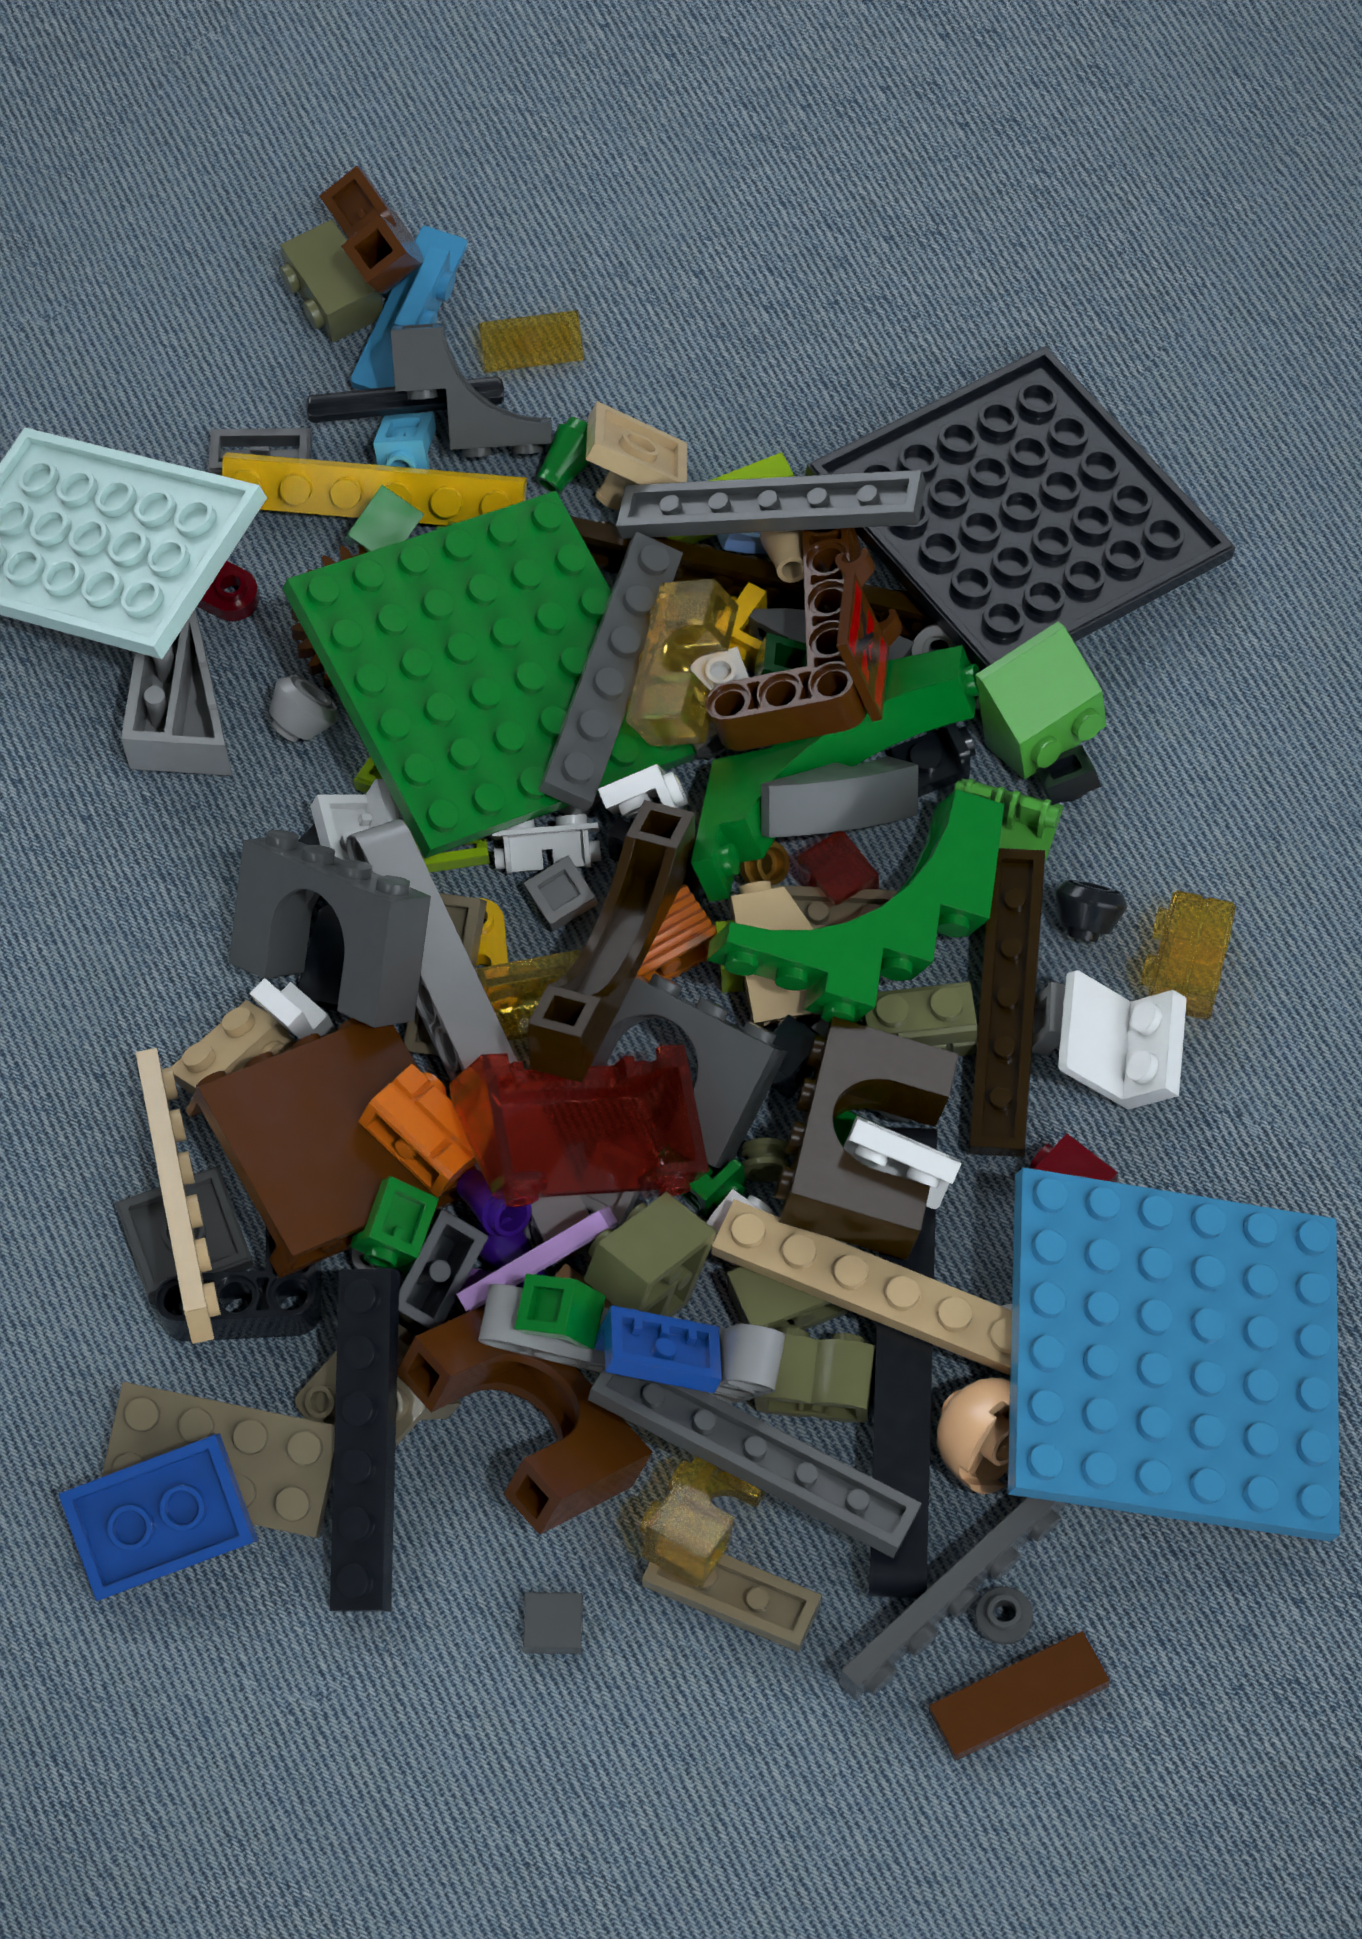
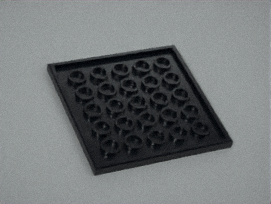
M1047 346L807 464L805 476L922 471L926 481V488L919 525L859 527L854 529L859 538L956 646L963 645L968 660L972 664H977L980 671L1058 621L1065 626L1072 640L1076 642L1232 559L1236 548Z

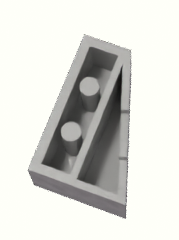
M196 610L193 611L163 659L135 652L121 736L130 769L233 776Z

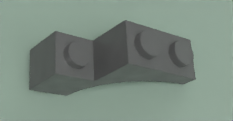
M444 323L393 326L391 329L395 392L407 391L408 399H430L438 397L437 389H446L450 449H462L463 457H482L492 455V447L512 446L513 454H532L543 452L542 444L552 443V418L524 416L501 408L486 399L466 380L450 352Z

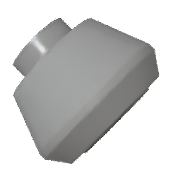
M289 675L278 679L269 713L274 719L271 723L272 727L281 736L292 742H297L299 738L311 740L336 723L337 707L333 700L320 688L297 675Z

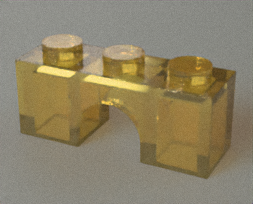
M715 579L660 583L655 605L651 609L650 626L644 649L639 656V669L632 696L627 703V716L625 720L650 746L701 744L706 741L711 719L707 713L705 703L711 691L692 671L688 670L699 657L707 653L728 651L739 607Z
M695 1456L691 1463L683 1460L679 1464L668 1486V1490L671 1492L664 1502L661 1503L655 1500L645 1513L640 1525V1531L645 1533L641 1557L701 1589L729 1548L735 1520L734 1516L719 1509L710 1500L720 1496H732L757 1508L766 1492Z

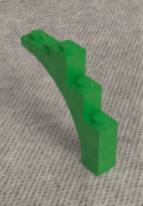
M959 789L954 790L934 808L926 844L911 875L892 899L883 906L849 922L812 930H768L729 922L710 940L707 961L724 965L728 972L736 975L749 976L754 974L774 980L777 986L786 990H807L804 1010L822 1015L823 1020L828 1023L831 1022L833 1016L854 1023L858 1022L876 1006L880 974L894 981H911L933 963L937 931L948 937H968L990 919L1004 804Z

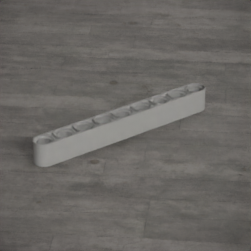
M396 819L351 834L346 840L349 860L369 863L372 865V872L382 876L390 875L405 878L410 881L409 887L431 896L416 1007L463 1109L473 1112L481 1119L485 1125L486 1134L492 1139L484 1154L495 1178L519 1186L527 1193L532 1207V1214L524 1231L532 1249L590 1215L407 825L402 820ZM594 1240L555 1263L589 1251Z

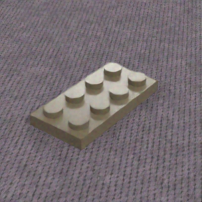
M122 1382L102 1477L212 1435L220 1434L252 1524L320 1538L334 1474L335 1425Z

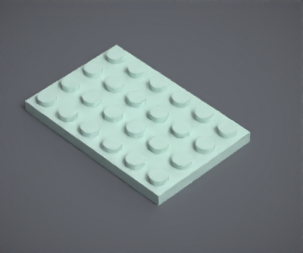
M24 427L0 463V615L163 659L267 497L260 485Z

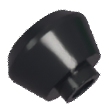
M1065 880L1055 891L1059 922L1068 926V936L1081 940L1098 942L1100 934H1110L1128 906L1122 892L1090 882Z

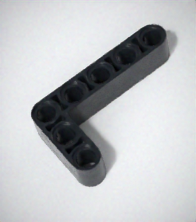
M266 1227V1270L202 1273L204 1284L210 1282L215 1284L221 1315L210 1317L214 1334L213 1340L292 1337L304 1335L313 1330L320 1321L321 1261L279 1278L269 1261L277 1245ZM177 1275L171 1276L164 1280L156 1290L154 1298L156 1309L163 1328L169 1336L179 1341H191L185 1314L173 1315L170 1313L175 1305L182 1302ZM302 1296L307 1299L298 1309L287 1310L281 1307L282 1303L289 1297ZM242 1298L251 1301L249 1306L241 1312L234 1313L226 1310L229 1303L236 1299Z

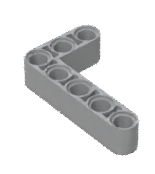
M490 1284L478 1339L480 1343L502 1350L601 1373L605 1366V1352L598 1351L595 1348L593 1350L584 1349L565 1339L527 1335L514 1329L523 1288L505 1284ZM603 1308L600 1326L609 1310L607 1308ZM736 1324L719 1330L722 1380L715 1393L709 1394L727 1403H740L774 1392L785 1334L772 1328L752 1324Z

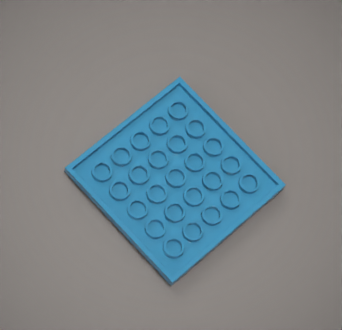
M1022 1167L1015 1175L1008 1494L1329 1542L1340 1535L1336 1218Z

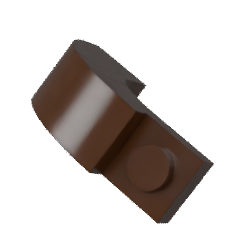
M356 165L319 195L349 239L341 247L367 284L376 291L386 294L422 265L424 261L423 255L397 213L388 206L360 167Z

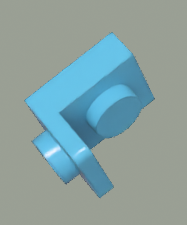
M433 412L384 416L373 442L377 465L430 469L428 451L436 432Z

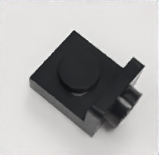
M956 723L939 727V730L891 747V757L918 764V797L955 784L958 780L962 781V778H970V760L976 754L969 731L965 726L958 728Z

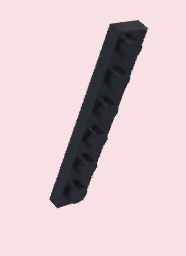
M392 1268L339 1270L330 1611L391 1612L400 1287V1271Z

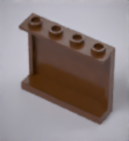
M351 1018L339 1026L334 1033L324 1037H320L318 1033L310 1034L297 1041L286 1052L276 1056L272 1052L262 1053L248 1061L241 1070L228 1075L225 1071H217L206 1076L196 1085V1091L186 1112L189 1117L203 1112L277 1245L269 1261L279 1278L352 1248L350 1244L353 1236L364 1231L383 1179L392 1176L435 1196L358 1122L369 1102L389 1083L391 1084L409 1065L414 1064L418 1068L394 1025L374 1028ZM473 1165L469 1170L476 1169L475 1165ZM460 1177L439 1197L436 1209H443L463 1200L457 1193V1183Z

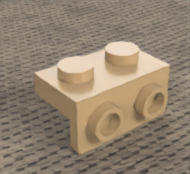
M245 1000L239 1007L228 1012L222 1019V1022L200 1042L192 1045L184 1052L182 1058L172 1066L177 1085L194 1095L196 1085L206 1076L217 1071H225L227 1075L243 1069L244 1065L254 1057L265 1052H272L276 1056L290 1050L295 1042L286 1028L268 1012Z

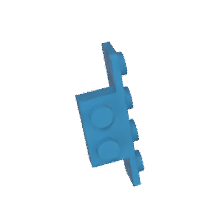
M423 226L420 229L415 242L423 255L424 261L422 265L393 287L350 378L353 388L365 390L395 387L391 329L393 326L432 324L437 322V312L442 302L448 301L455 284L456 271L467 250V240L465 238L428 226Z

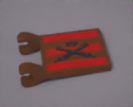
M865 547L861 548V556L853 562H849L844 552L837 554L835 558V563L844 580L836 646L873 722L882 720L889 648L898 638L903 627L894 608L888 610V618L881 623H878L862 586L874 572L875 565L868 549Z

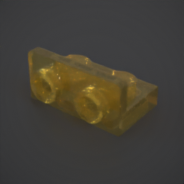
M580 950L475 969L508 1041L528 1037V1022L548 984L558 981L568 972L579 957Z

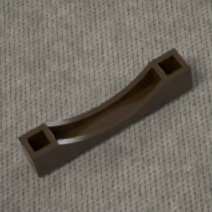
M644 800L626 834L609 893L586 945L568 972L558 981L548 984L528 1022L530 1069L583 1082L692 866L691 860L695 846V812Z

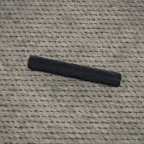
M500 377L466 379L481 395L492 403L501 404L504 402V385ZM395 387L309 395L306 397L305 405L308 420L312 423L445 410L447 409L446 389H437L438 397L408 399L407 391L395 392Z

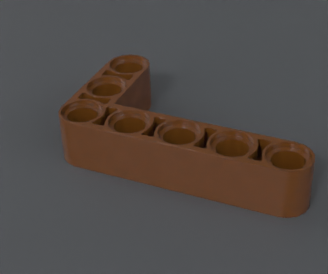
M854 528L802 530L807 666L728 681L719 684L711 690L706 698V710L722 744L726 748L734 751L748 750L847 731L855 728L866 717L867 710L836 646L844 580L835 563V558L837 554L843 552L846 554L849 562H853L861 556V546Z

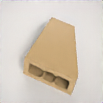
M759 881L739 886L740 894L733 895L730 898L729 906L734 923L768 930L814 929L786 888L772 889L770 881ZM754 974L743 976L750 1021L761 1027L781 1024L788 1014L797 1021L822 1017V1015L804 1010L807 990H786L777 986L775 981Z

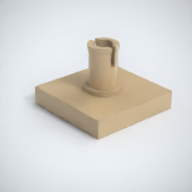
M596 401L588 416L586 460L609 470L595 495L603 505L620 511L626 485L687 482L686 442Z

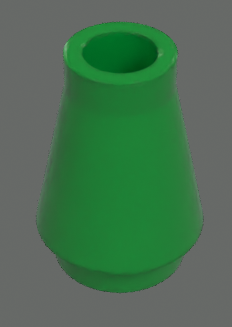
M569 417L565 424L558 425L542 468L535 477L542 487L550 492L557 491L558 495H561L565 487L591 463L586 460L588 423L579 418Z

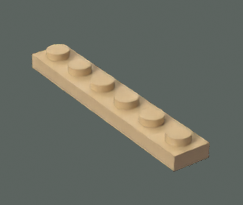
M157 1048L138 1051L135 1053L183 1309L191 1341L194 1344L213 1340L214 1334L210 1317L221 1315L214 1282L204 1284L202 1272L211 1271L212 1266L206 1238L195 1239L193 1228L203 1227L204 1225L197 1194L187 1196L185 1185L195 1183L189 1151L178 1152L177 1142L187 1141L181 1109L170 1110L169 1100L179 1099L173 1068L162 1069Z
M733 1200L711 1246L712 1255L1010 1375L1011 1310L830 1237L780 1223V1217L738 1200Z

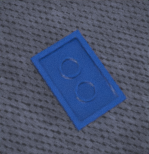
M220 1434L212 1435L58 1494L96 1601L259 1541Z

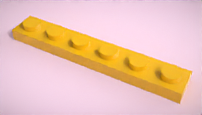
M226 452L222 459V476L260 485L267 497L260 510L359 518L381 485H384L424 514L419 523L448 526L449 521L462 522L526 501V477Z

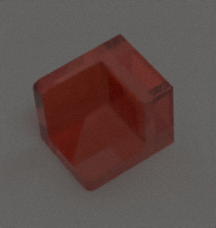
M844 831L833 833L798 856L799 882L803 886L820 887L834 905H840L863 889L879 890L878 872Z

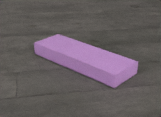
M607 1206L456 1295L465 1310L472 1311L486 1304L490 1284L516 1286L525 1281L526 1273L537 1274L595 1240L605 1229L610 1228L612 1230L617 1227L616 1223L618 1221L610 1207Z

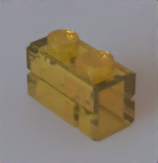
M1177 890L1172 894L1169 909L1158 908L1152 938L1161 940L1158 955L1147 953L1140 985L1150 987L1149 996L1175 990L1187 998L1186 1016L1204 1020L1211 1019L1235 918L1236 906L1233 902L1210 897L1204 899L1201 895Z

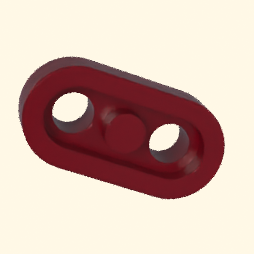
M226 561L197 607L225 621L235 622L244 620L251 616L259 605L260 596L256 580L247 570ZM229 586L239 587L237 591L232 593L224 591Z

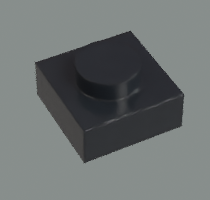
M1082 745L1064 751L1052 765L1046 768L1040 767L1036 770L1040 785L1047 798L1052 800L1051 805L1063 801L1077 800L1084 796L1086 792L1101 787L1096 770Z

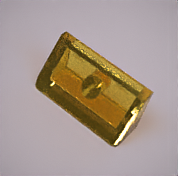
M578 310L479 322L485 373L584 360Z

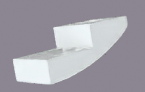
M264 978L249 993L257 1004L289 1032L300 1039L314 1033L324 1037L337 1031L329 1015L292 982L280 992Z

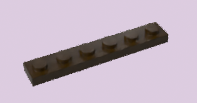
M999 848L991 913L990 919L986 922L970 1154L1025 1157L1045 850Z

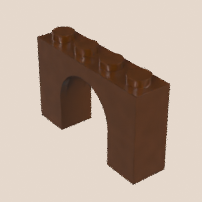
M485 1305L415 1336L397 1369V1375L431 1413L474 1392L499 1390L522 1397L536 1406L548 1418L557 1434L558 1441L525 1457L503 1493L538 1534L541 1535L631 1488L653 1452L622 1417L588 1400L593 1385L576 1367L480 1343L478 1339Z

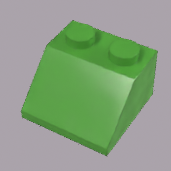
M1059 621L975 674L980 694L978 697L986 746L1024 780L1036 773L1038 768H1046L1052 765L1061 753L1076 747L1083 741L1090 740L1107 726L1103 691L1067 629Z

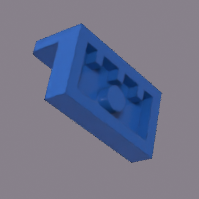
M610 1306L597 1332L595 1349L605 1352V1372L715 1393L722 1380L718 1326L643 1312L636 1309Z

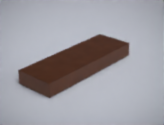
M1081 1631L930 1704L929 1713L953 1759L957 1761L1109 1687L1110 1679L1086 1635Z

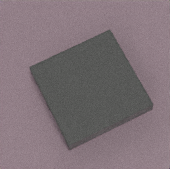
M219 1166L194 1174L195 1183L185 1185L187 1196L197 1194L204 1226L193 1228L195 1239L206 1238L212 1266L211 1271L202 1273L242 1272L254 1268L252 1257ZM161 1186L115 1202L150 1304L155 1303L154 1298L159 1285L167 1278L177 1275Z

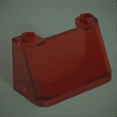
M685 1045L659 1046L655 1049L657 1059L651 1062L644 1060L635 1061L634 1056H623L614 1065L590 1066L582 1083L532 1069L524 1070L523 1061L511 1062L509 1064L507 1053L481 1054L451 1081L449 1089L454 1111L492 1196L496 1199H505L506 1206L519 1207L535 1203L540 1197L658 1190L659 1196L665 1192L672 1196H678L691 1190L690 1183H693L709 1172Z

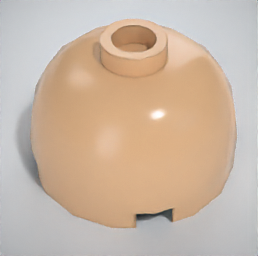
M992 1377L970 1383L961 1390L953 1392L942 1406L941 1418L938 1423L937 1446L946 1467L964 1485L982 1495L997 1492L1006 1486L998 1480L1008 1470L1010 1381L1006 1379Z

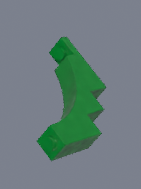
M963 645L888 660L882 720L872 722L867 712L866 717L859 725L847 731L774 744L772 748L713 759L691 864L709 902L730 899L733 879L735 875L739 874L740 863L764 858L776 837L761 835V784L835 762L852 767L888 747L913 736L948 724L974 718L977 696L980 695L975 674L979 673L980 669L977 664L970 665Z

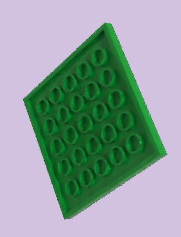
M557 491L339 561L286 580L282 590L424 858L570 806L538 790L612 591ZM647 655L599 788L655 764H658L666 771L693 761L696 757L682 727L675 718L664 695L659 690V685L656 682V671Z

